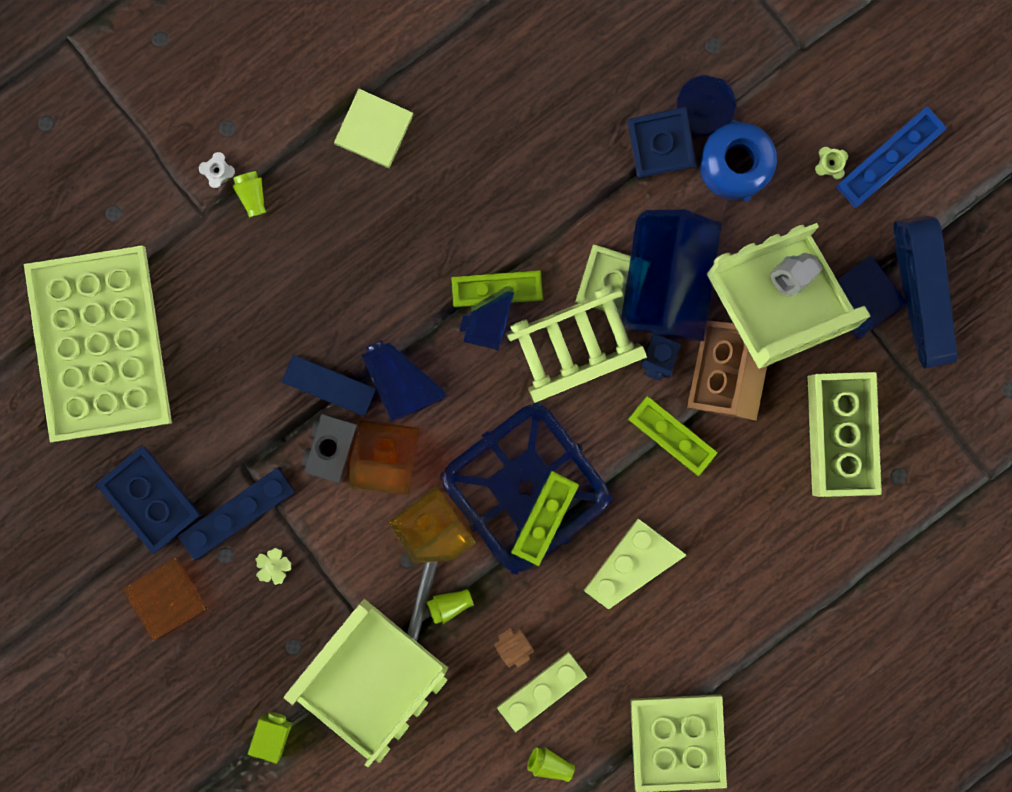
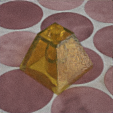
M438 487L389 521L413 563L452 561L476 544L471 533Z

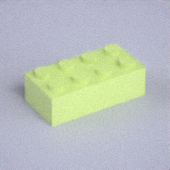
M837 373L808 376L812 496L882 495L877 373Z

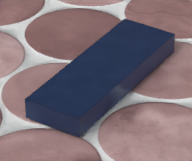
M295 355L292 356L282 380L284 384L366 417L377 390Z

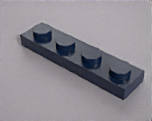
M276 468L182 532L178 537L195 561L290 497L296 491L281 469Z

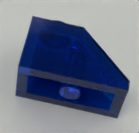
M506 286L473 305L469 315L463 314L459 329L460 332H464L463 342L499 350L514 295L513 287Z

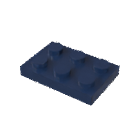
M141 446L95 484L152 554L157 553L202 515L146 446Z

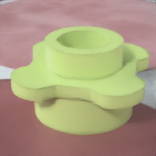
M827 146L822 147L819 150V164L815 167L816 173L820 176L824 174L831 175L834 179L842 178L845 174L843 168L848 159L847 152L830 149ZM829 161H834V165L831 166Z

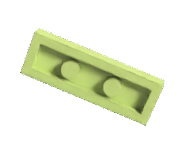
M568 651L499 704L497 709L516 733L586 679L587 675Z

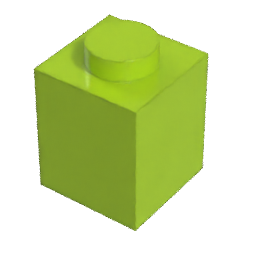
M269 712L268 715L263 714L258 720L248 755L277 764L282 757L292 722L286 721V716L276 712Z

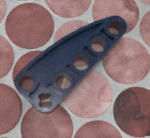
M927 215L895 221L893 232L900 278L911 330L921 365L924 369L956 363L957 348L940 222L937 218Z

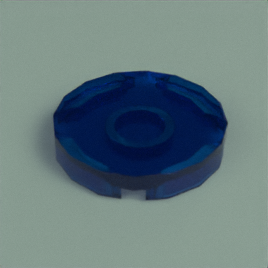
M701 75L692 78L682 87L677 97L676 109L687 108L692 133L710 136L717 129L731 122L735 113L736 99L733 90L724 80L710 77V75Z

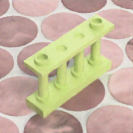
M611 285L603 287L594 292L595 297L529 324L526 319L510 326L511 331L506 332L509 341L518 338L534 377V381H532L533 386L528 387L534 403L647 357L642 345L639 343L633 344V341L629 342L613 300L623 296L620 289H612ZM601 304L618 344L616 347L617 352L607 356L605 352L601 353L585 312ZM571 316H574L590 355V358H588L589 363L580 367L577 364H573L557 323ZM544 327L547 328L563 368L560 370V375L551 379L549 375H545L529 334Z

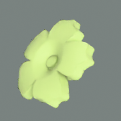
M274 548L269 550L267 555L260 553L255 559L257 567L263 568L256 574L259 581L269 582L272 578L275 585L283 583L284 578L287 576L284 571L292 569V562L287 557L281 558L282 550Z

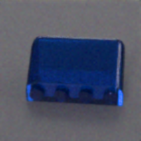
M685 209L646 210L639 215L635 225L622 309V322L626 328L704 342L712 291V283L707 273L714 266L713 261L717 258L722 223Z

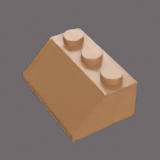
M704 321L687 408L756 421L767 366L760 369L757 367L734 323Z

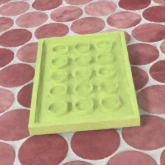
M136 246L24 264L50 442L172 424L146 248L144 246Z

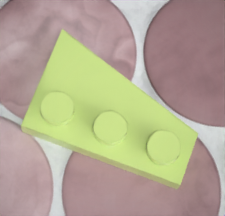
M637 518L584 591L607 609H610L684 558L686 554Z

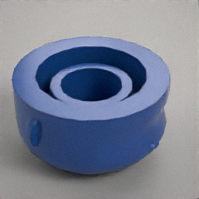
M733 120L732 123L717 129L706 141L699 158L701 177L714 194L724 199L743 200L744 202L749 201L751 197L758 194L771 181L777 166V152L770 136L754 124ZM734 148L745 150L751 158L750 170L743 174L732 171L725 162L726 153Z

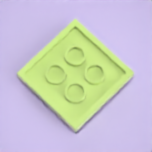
M721 694L630 699L636 792L727 788L723 700Z

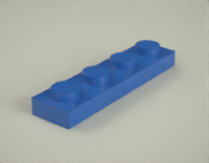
M926 106L835 187L854 208H857L946 130L947 127Z

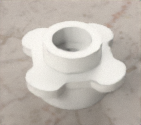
M220 152L214 153L212 159L199 165V172L206 175L212 188H219L222 183H225L235 174L234 168L226 163L225 156ZM215 168H219L218 173L214 172Z

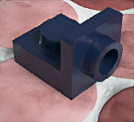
M652 334L645 352L647 357L642 360L640 368L646 370V376L658 381H662L663 377H671L672 368L681 344Z

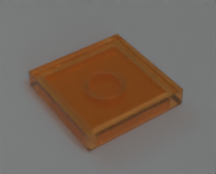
M177 557L123 589L153 641L207 609Z

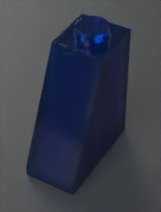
M378 341L366 347L368 352L362 354L363 360L392 422L448 397L440 386L390 343L384 344L383 341Z

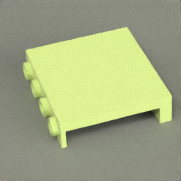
M817 223L807 227L803 224L796 226L784 236L775 234L767 238L763 244L757 246L755 243H751L734 255L730 253L722 254L713 261L714 266L707 273L708 278L759 369L852 331L870 317L865 306L853 309L811 235L819 227ZM802 253L814 255L822 265L819 274L800 292L792 296L781 294L771 282V272L786 256H799Z
M363 599L283 698L292 705L297 700L367 758L365 766L369 767L374 760L380 763L390 750L387 744L393 737L399 740L409 727L406 721L410 716L414 714L418 717L428 704L425 698L430 692L433 691L437 694L447 681L444 675L448 667L367 600Z

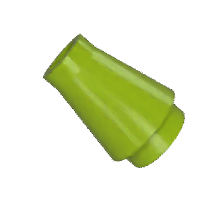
M253 171L234 177L235 185H233V188L244 205L248 216L253 217L266 213L261 177L258 178L257 172Z
M468 589L432 596V600L427 601L429 612L435 624L440 622L445 624L467 608L474 606Z
M535 747L528 761V771L533 772V775L536 777L570 782L575 770L574 764L568 763L546 747L542 749Z

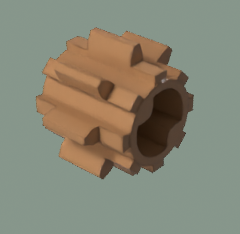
M511 628L499 635L500 641L495 643L499 655L509 668L514 664L520 667L530 660L528 655L534 652L530 642L520 628L514 632Z

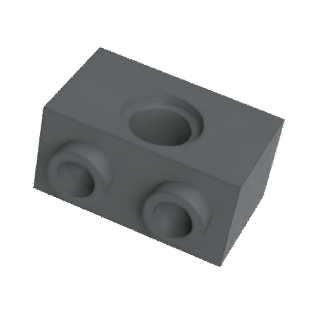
M323 414L320 420L315 419L311 430V436L315 437L312 448H306L302 460V465L306 466L304 473L337 483L343 482L360 425ZM327 439H332L337 445L335 454L330 457L326 456L322 451V444Z

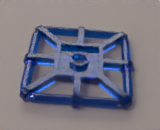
M536 402L521 408L490 433L488 431L483 433L481 440L450 462L444 472L440 473V480L443 481L446 492L471 524L469 528L472 532L476 531L501 565L510 570L511 574L517 575L518 572L525 571L535 564L523 558L520 559L515 554L511 558L486 525L489 520L505 509L517 525L516 543L551 471L554 472L572 458L597 492L596 494L576 491L573 498L596 501V503L565 527H558L544 555L545 557L562 543L566 545L570 542L569 538L602 514L608 504L612 503L613 497L610 496L606 483L581 452L583 448L579 443L577 445L574 443L552 412L541 405L542 402ZM529 417H532L528 449L510 461L496 442ZM539 418L543 420L566 451L565 454L549 466L545 464L535 451ZM490 447L504 464V467L489 479L456 474ZM523 479L525 482L532 481L534 483V486L531 488L533 494L530 496L526 493L520 495L518 492L521 488L519 482ZM455 482L487 486L499 501V504L480 517Z

